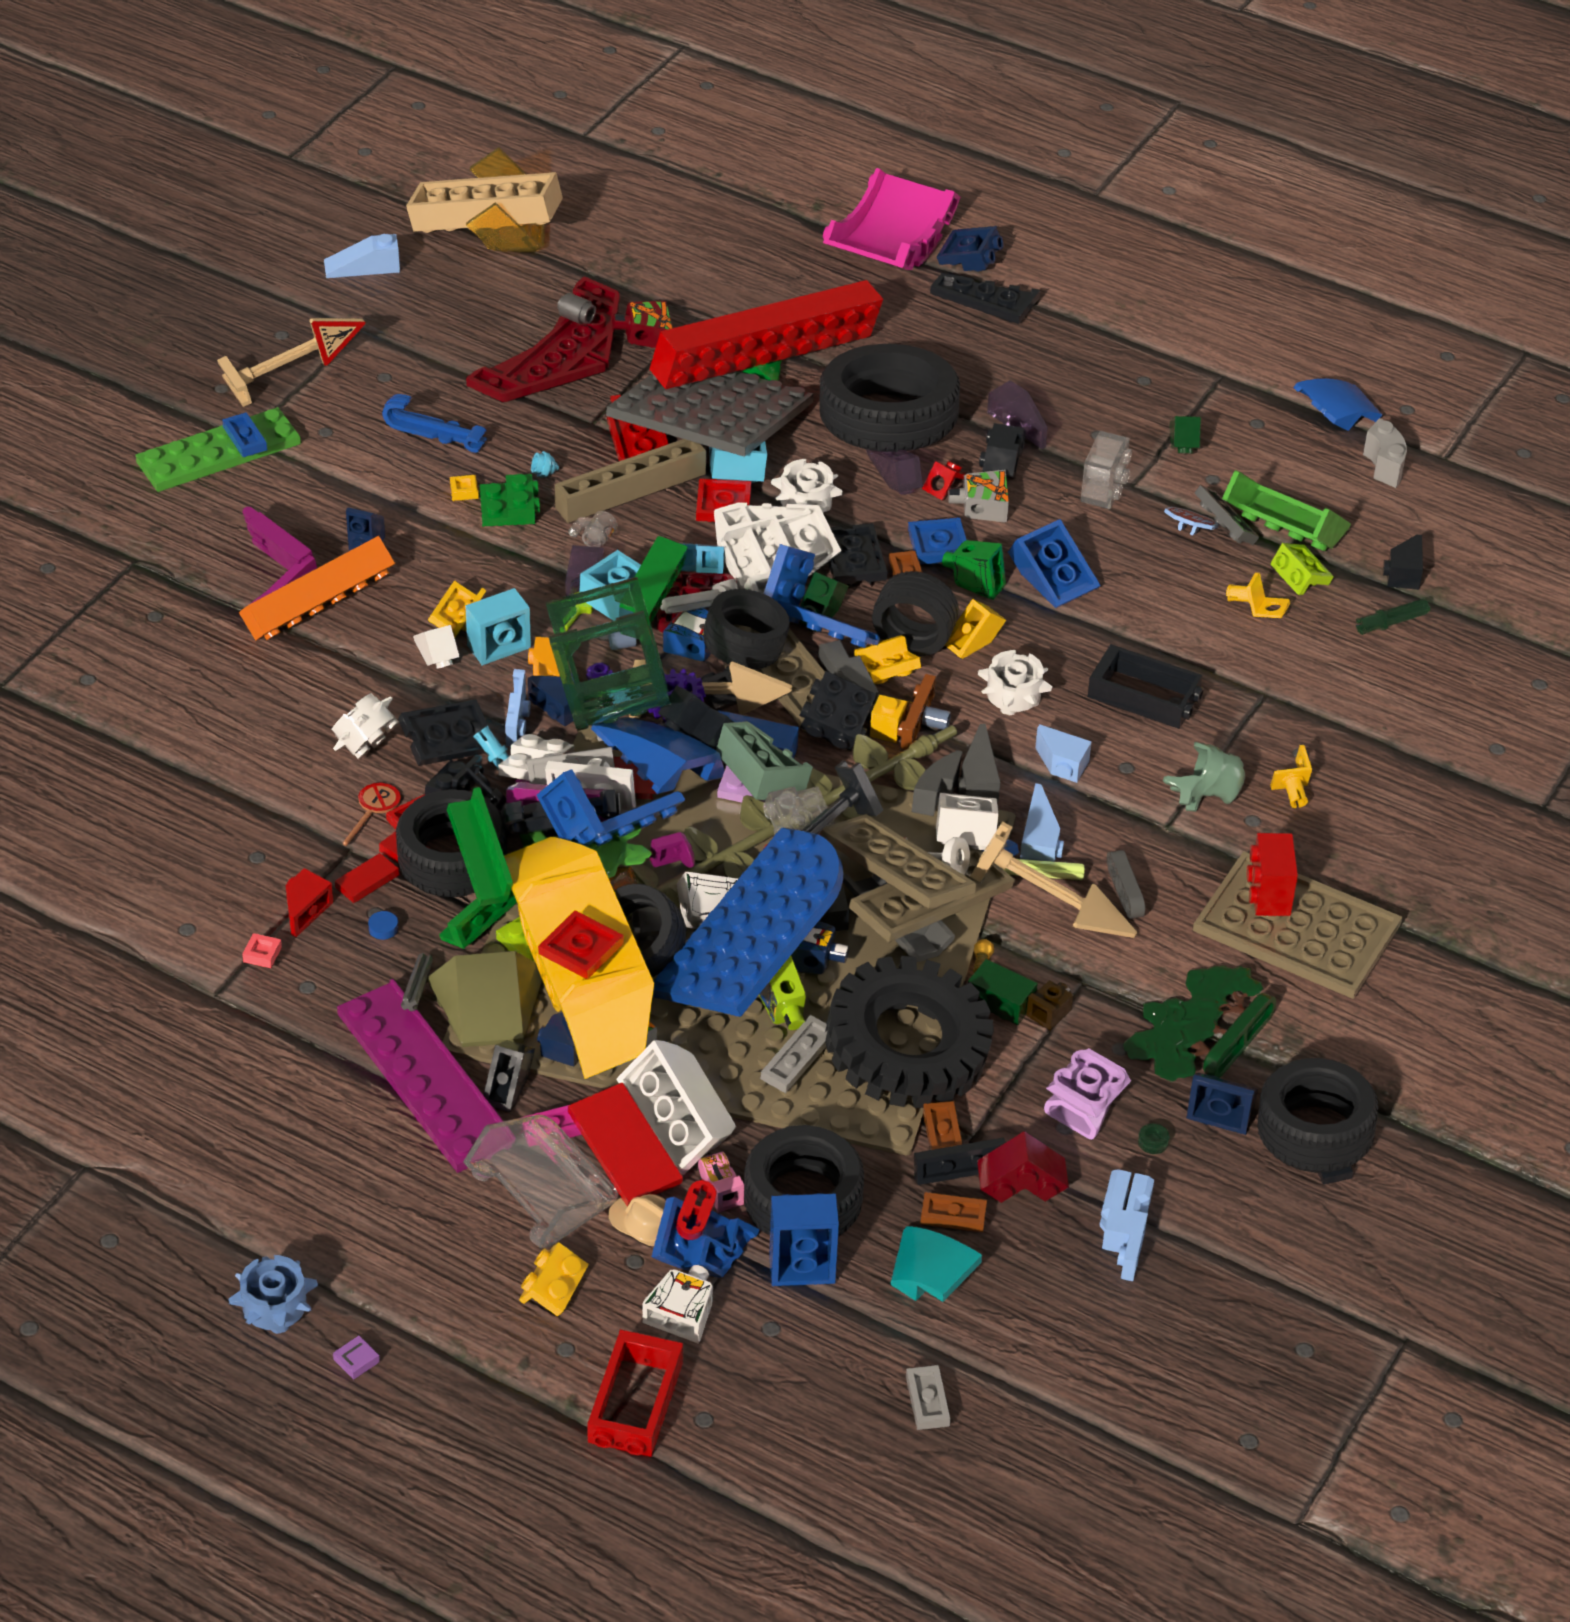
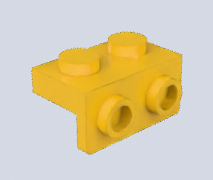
M453 581L428 621L438 628L451 625L455 638L460 630L467 631L465 605L482 600L481 598L487 590L481 588L479 593L475 595L456 581Z
M902 635L880 641L878 646L871 644L866 646V648L861 647L854 651L855 657H861L874 684L885 683L888 681V678L896 675H910L912 670L921 668L920 657L907 650L906 639Z
M558 1242L551 1249L547 1250L544 1248L534 1261L537 1267L534 1273H529L523 1281L521 1288L524 1291L519 1298V1301L523 1304L533 1298L556 1316H559L566 1308L589 1265Z

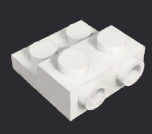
M533 734L523 735L511 744V755L499 764V775L530 781L527 759L573 753L574 745L561 739L544 740Z

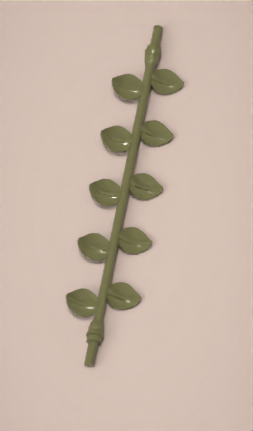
M950 725L934 735H922L907 750L888 759V753L881 744L867 736L858 734L855 738L853 759L855 763H861L863 768L870 769L865 772L870 782L894 769L896 784L903 789L914 790L918 779L925 772V768L914 759L932 754L939 744L957 735V730L953 725ZM812 768L805 795L802 796L813 801L775 821L774 811L767 804L756 800L752 796L745 795L740 810V821L744 827L757 832L718 852V846L710 836L696 828L686 827L684 834L693 847L697 865L660 885L658 875L647 865H625L623 885L645 884L664 893L675 903L681 912L677 883L685 872L704 874L724 863L725 877L739 879L754 861L744 851L772 837L781 828L803 830L808 824L801 820L835 802L839 798L840 793L845 790L844 785L832 790V783L829 778L822 772ZM854 806L847 807L841 813L847 820L861 816L857 814ZM632 913L626 917L627 921L632 919Z

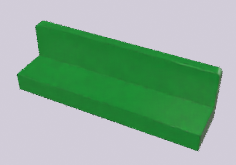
M661 536L656 538L620 601L621 608L639 614L636 630L647 633L662 605V600L667 597L685 564L688 546Z
M476 787L473 789L471 800L448 803L447 812L480 907L508 902L513 881L481 788Z
M512 889L508 902L479 907L476 898L447 923L448 927L439 934L440 939L465 949L517 903Z

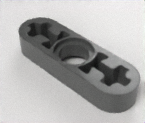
M1124 850L1108 852V871L1127 918L1144 917V898Z

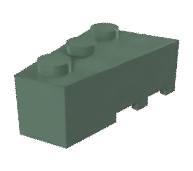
M748 721L723 724L716 751L720 753L721 759L756 800L805 795L813 766L807 762L803 763V765L792 758L793 752L787 748L782 751L772 744L773 738Z

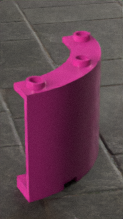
M876 168L874 174H871L869 178L868 188L853 212L841 221L831 220L829 226H826L823 233V243L905 270H912L913 266L919 267L936 249L943 238L940 232L944 224H950L961 197L954 191L946 189L944 192L886 174L881 169Z

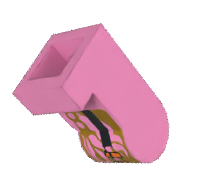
M722 1151L700 1158L698 1160V1168L702 1180L712 1183L716 1189L717 1194L714 1206L717 1213L744 1205V1183L740 1176H736L733 1168L730 1167L725 1153ZM734 1194L732 1199L723 1201V1195Z

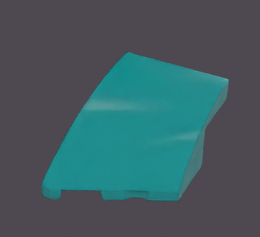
M906 1226L902 1233L891 1285L915 1301L925 1292H928L944 1302L981 1264L982 1254L940 1233Z

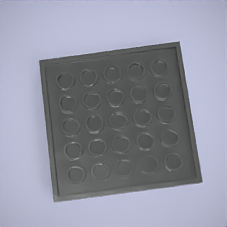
M737 371L665 390L656 377L651 374L608 405L606 416L745 457L811 405L814 393L807 392L801 387L782 385L780 381L761 379L756 374H744Z

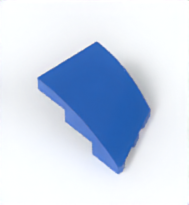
M1311 379L1297 382L1293 387L1297 392L1307 395L1312 400L1311 404L1333 424L1347 431L1351 429L1361 415L1374 422L1382 416L1381 412L1356 385L1346 381Z
M676 1197L667 1198L651 1257L671 1266L690 1271L693 1265H699L708 1271L709 1276L723 1277L731 1268L732 1262L738 1259L744 1252L742 1249L750 1239L759 1234L760 1229L739 1218L728 1219L712 1211L702 1236L695 1240H686L678 1234L676 1229L678 1215L684 1201ZM691 1215L689 1222H686L687 1229L692 1230L696 1226L697 1215Z

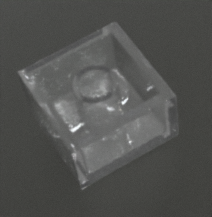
M1099 431L1085 460L1080 502L1111 509L1114 501L1120 499L1122 484H1127L1130 469H1126L1132 456V449H1129L1130 438Z

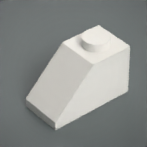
M451 625L413 636L428 666L436 664L438 669L453 665L452 659L459 657Z

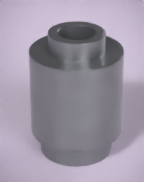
M572 293L565 294L558 301L557 308L559 309L560 316L579 324H590L593 321L596 307L592 305L591 301Z

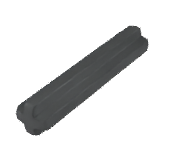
M421 953L417 957L401 1003V1007L404 1010L409 1009L413 1012L418 1007L434 960L431 955L426 956L424 953Z

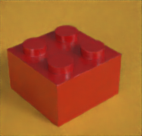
M1257 833L1256 844L1250 846V862H1252V865H1247L1246 872L1247 882H1252V886L1249 888V903L1254 904L1256 916H1291L1298 877L1293 835L1288 833Z

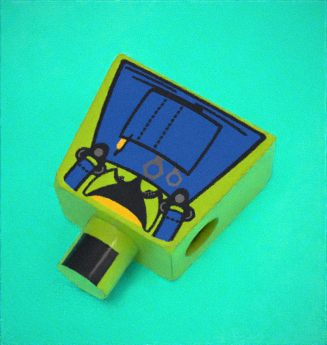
M790 956L761 991L759 997L774 1024L778 1025L786 1022L789 1030H797L805 1022L803 1011L806 995Z

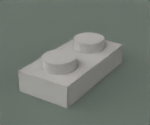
M939 1365L906 1369V1380L917 1430L949 1427L950 1415Z

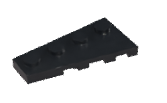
M941 273L930 288V294L1017 324L1023 320L1038 301L1041 291L1033 288L1031 292L1021 291L1020 286L1010 285L1009 288L998 287L992 281L974 283L973 278Z

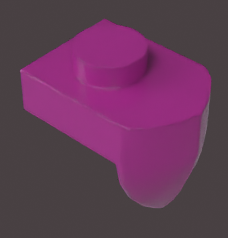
M678 832L652 839L650 850L652 854L649 860L654 868L680 860L686 867L694 866L695 856L693 847L684 833Z

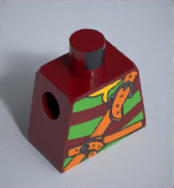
M630 302L627 305L625 315L613 314L612 329L625 330L630 344L656 348L660 331L672 329L667 302Z

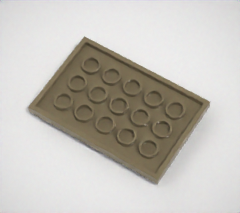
M1243 851L1194 922L1193 931L1354 999L1400 927L1402 916L1301 874H1298L1291 916H1256L1254 904L1249 903V888L1252 886V882H1247L1246 877L1247 865H1252V862H1250V853Z

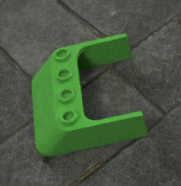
M1237 470L1234 471L1222 498L1243 511L1242 517L1256 522L1257 518L1266 521L1264 526L1279 532L1280 528L1288 530L1287 536L1301 542L1303 538L1312 541L1311 546L1324 552L1327 547L1333 549L1351 526V523L1330 509L1325 508L1322 511L1264 487Z

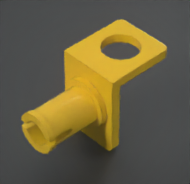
M1255 572L1248 586L1229 584L1227 587V600L1230 602H1249L1254 617L1282 618L1290 605L1289 599L1265 597L1260 573ZM1271 605L1281 606L1275 611L1266 610Z
M1305 745L1299 746L1295 759L1297 768L1275 771L1270 784L1272 790L1286 788L1292 808H1297L1296 801L1299 808L1308 803L1303 786L1308 785L1312 768Z

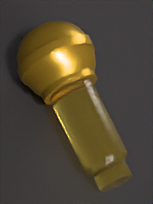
M987 939L978 940L974 945L976 960L973 973L976 972L985 959L988 960L994 953V946Z

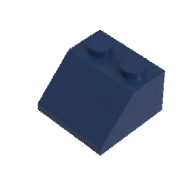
M1196 1073L1192 1080L1186 1119L1246 1135L1255 1109L1258 1089L1216 1076Z

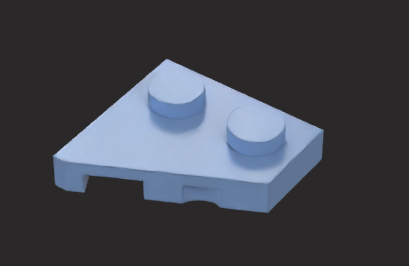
M514 669L513 671L514 693H510L505 725L506 746L509 747L520 736L525 735L526 720H524V717H529L531 701L526 700L525 670Z

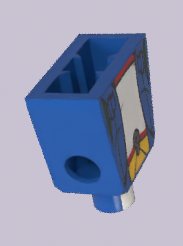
M700 608L679 612L663 631V651L698 661H706L712 654L703 640L704 624L708 611Z

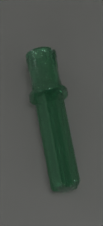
M1420 599L1385 611L1379 609L1375 614L1357 618L1356 623L1362 624L1356 625V629L1361 635L1378 629L1384 631L1390 625L1427 614L1430 611V605L1426 599Z

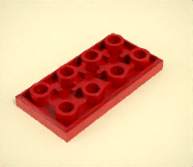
M623 1082L568 1106L567 1112L627 1207L635 1197L647 1194L657 1195L682 1183L683 1177Z

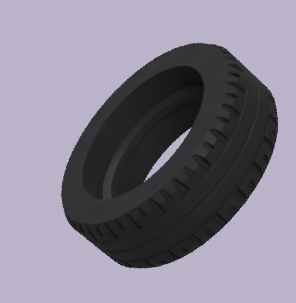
M874 344L854 348L835 357L822 372L820 377V417L826 428L835 437L859 448L883 452L920 449L943 439L957 423L960 396L959 377L945 359L933 352L918 347L901 344ZM879 392H895L911 395L918 399L906 402H879L860 396Z

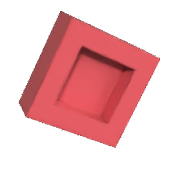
M253 933L242 954L243 962L272 968L282 948L281 939Z

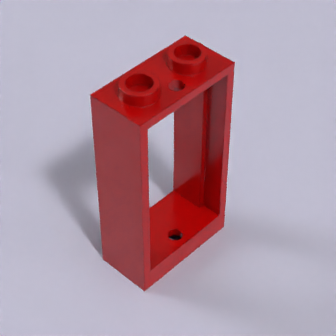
M620 1329L587 1423L588 1443L595 1444L601 1448L627 1451L632 1455L652 1457L683 1364V1343ZM622 1360L666 1370L646 1429L602 1419Z

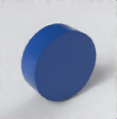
M388 911L374 913L368 920L369 933L374 938L380 940L392 938L398 932L397 917Z

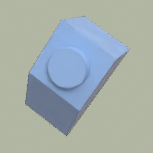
M1039 724L1035 748L1052 775L1077 783L1089 763L1091 741Z

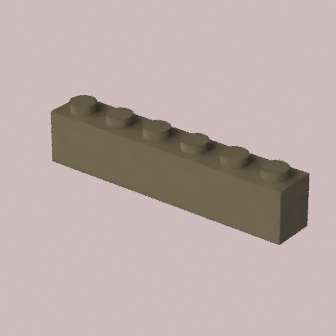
M682 439L556 483L555 508L565 521L570 523L705 475L706 450L699 443Z

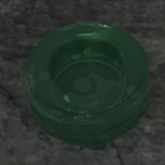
M1147 1124L1139 1131L1138 1145L1146 1153L1160 1154L1168 1148L1169 1132L1162 1125Z

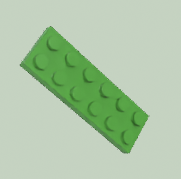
M277 407L250 416L267 443L266 451L242 457L224 430L223 425L217 428L197 433L135 455L136 462L155 490L160 492L301 444L300 435Z

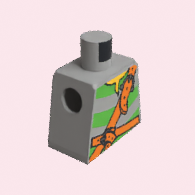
M996 470L966 474L964 476L963 488L948 489V503L964 504V516L966 518L1007 522L1009 501L1006 471Z

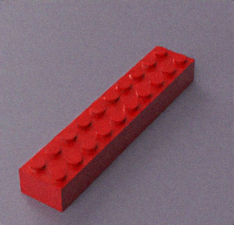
M868 280L660 331L649 370L666 390L808 352L826 349L831 346L845 344L854 340L864 339L872 334L883 298Z

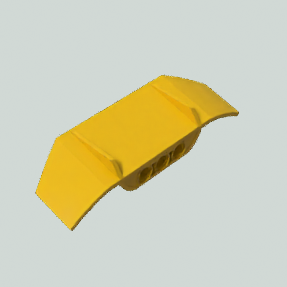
M549 837L505 855L504 857L513 881L511 889L518 903L520 921L526 942L554 1009L557 1012L562 1011L566 1019L584 1079L637 1058L646 1049L654 982L597 851L572 841ZM574 910L624 935V944L588 980L539 955L538 945Z

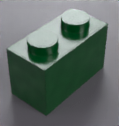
M987 959L984 960L968 980V983L971 982L980 992L977 1001L985 1000L991 1013L1016 1025H1019L1026 1016L1028 996L1031 993L1035 994L1038 983Z

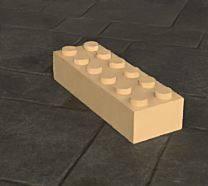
M552 172L420 182L406 207L413 232L423 231L429 233L434 230L443 229L446 231H453L458 228L473 230L487 226L498 228L502 225L522 226L530 223L543 225L551 221L563 197L557 173Z

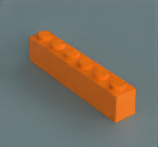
M377 536L249 604L239 614L255 641L262 637L269 640L280 633V627L287 625L288 628H291L303 621L302 615L309 613L310 616H313L325 609L323 604L331 601L333 605L346 598L345 592L352 589L356 593L368 586L367 580L374 578L375 581H378L390 574L387 569L393 566L395 562L381 538Z

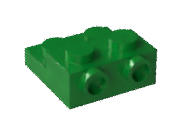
M532 474L506 475V483L480 484L482 527L535 524V513H540L539 497L534 498V496H538V480L532 481Z

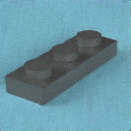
M1202 485L1198 487L1195 494L1201 500L1200 505L1208 512H1213L1216 516L1214 520L1219 525L1230 530L1229 536L1240 544L1244 541L1254 545L1259 536L1216 491Z

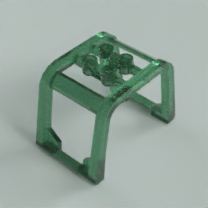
M638 577L546 602L555 634L549 636V641L577 731L588 729V725L599 722L605 724L619 720V717L628 714L638 716L644 714L647 709L657 706L660 708L671 706L665 673ZM613 595L616 602L635 608V613L617 617L612 622L579 631L577 629L565 630V625L576 614V605ZM615 632H620V634L640 640L647 664L580 682L572 654L579 648L581 642Z

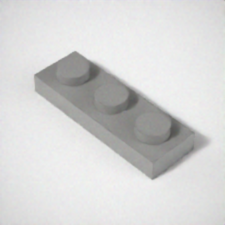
M810 1015L761 1071L760 1079L787 1093L826 1047V1023Z

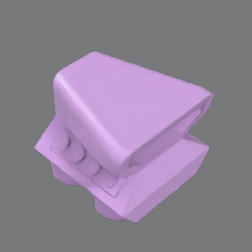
M1088 1048L1073 1053L1068 1066L1056 1071L1053 1081L1046 1087L1054 1095L1046 1101L1044 1111L1050 1117L1092 1140L1098 1135L1112 1101L1131 1080L1124 1068Z

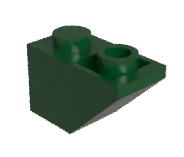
M815 572L800 607L832 618L839 611L849 586ZM800 620L799 624L806 627L807 622Z

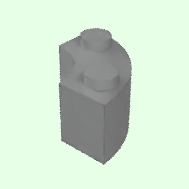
M1379 418L1367 431L1363 455L1369 458L1376 466L1374 479L1397 488L1401 482L1407 453L1406 442L1391 422Z

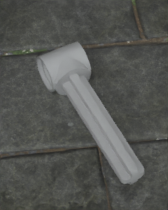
M735 579L726 580L712 586L711 591L664 598L660 608L666 614L710 607L718 594L726 590L738 589Z

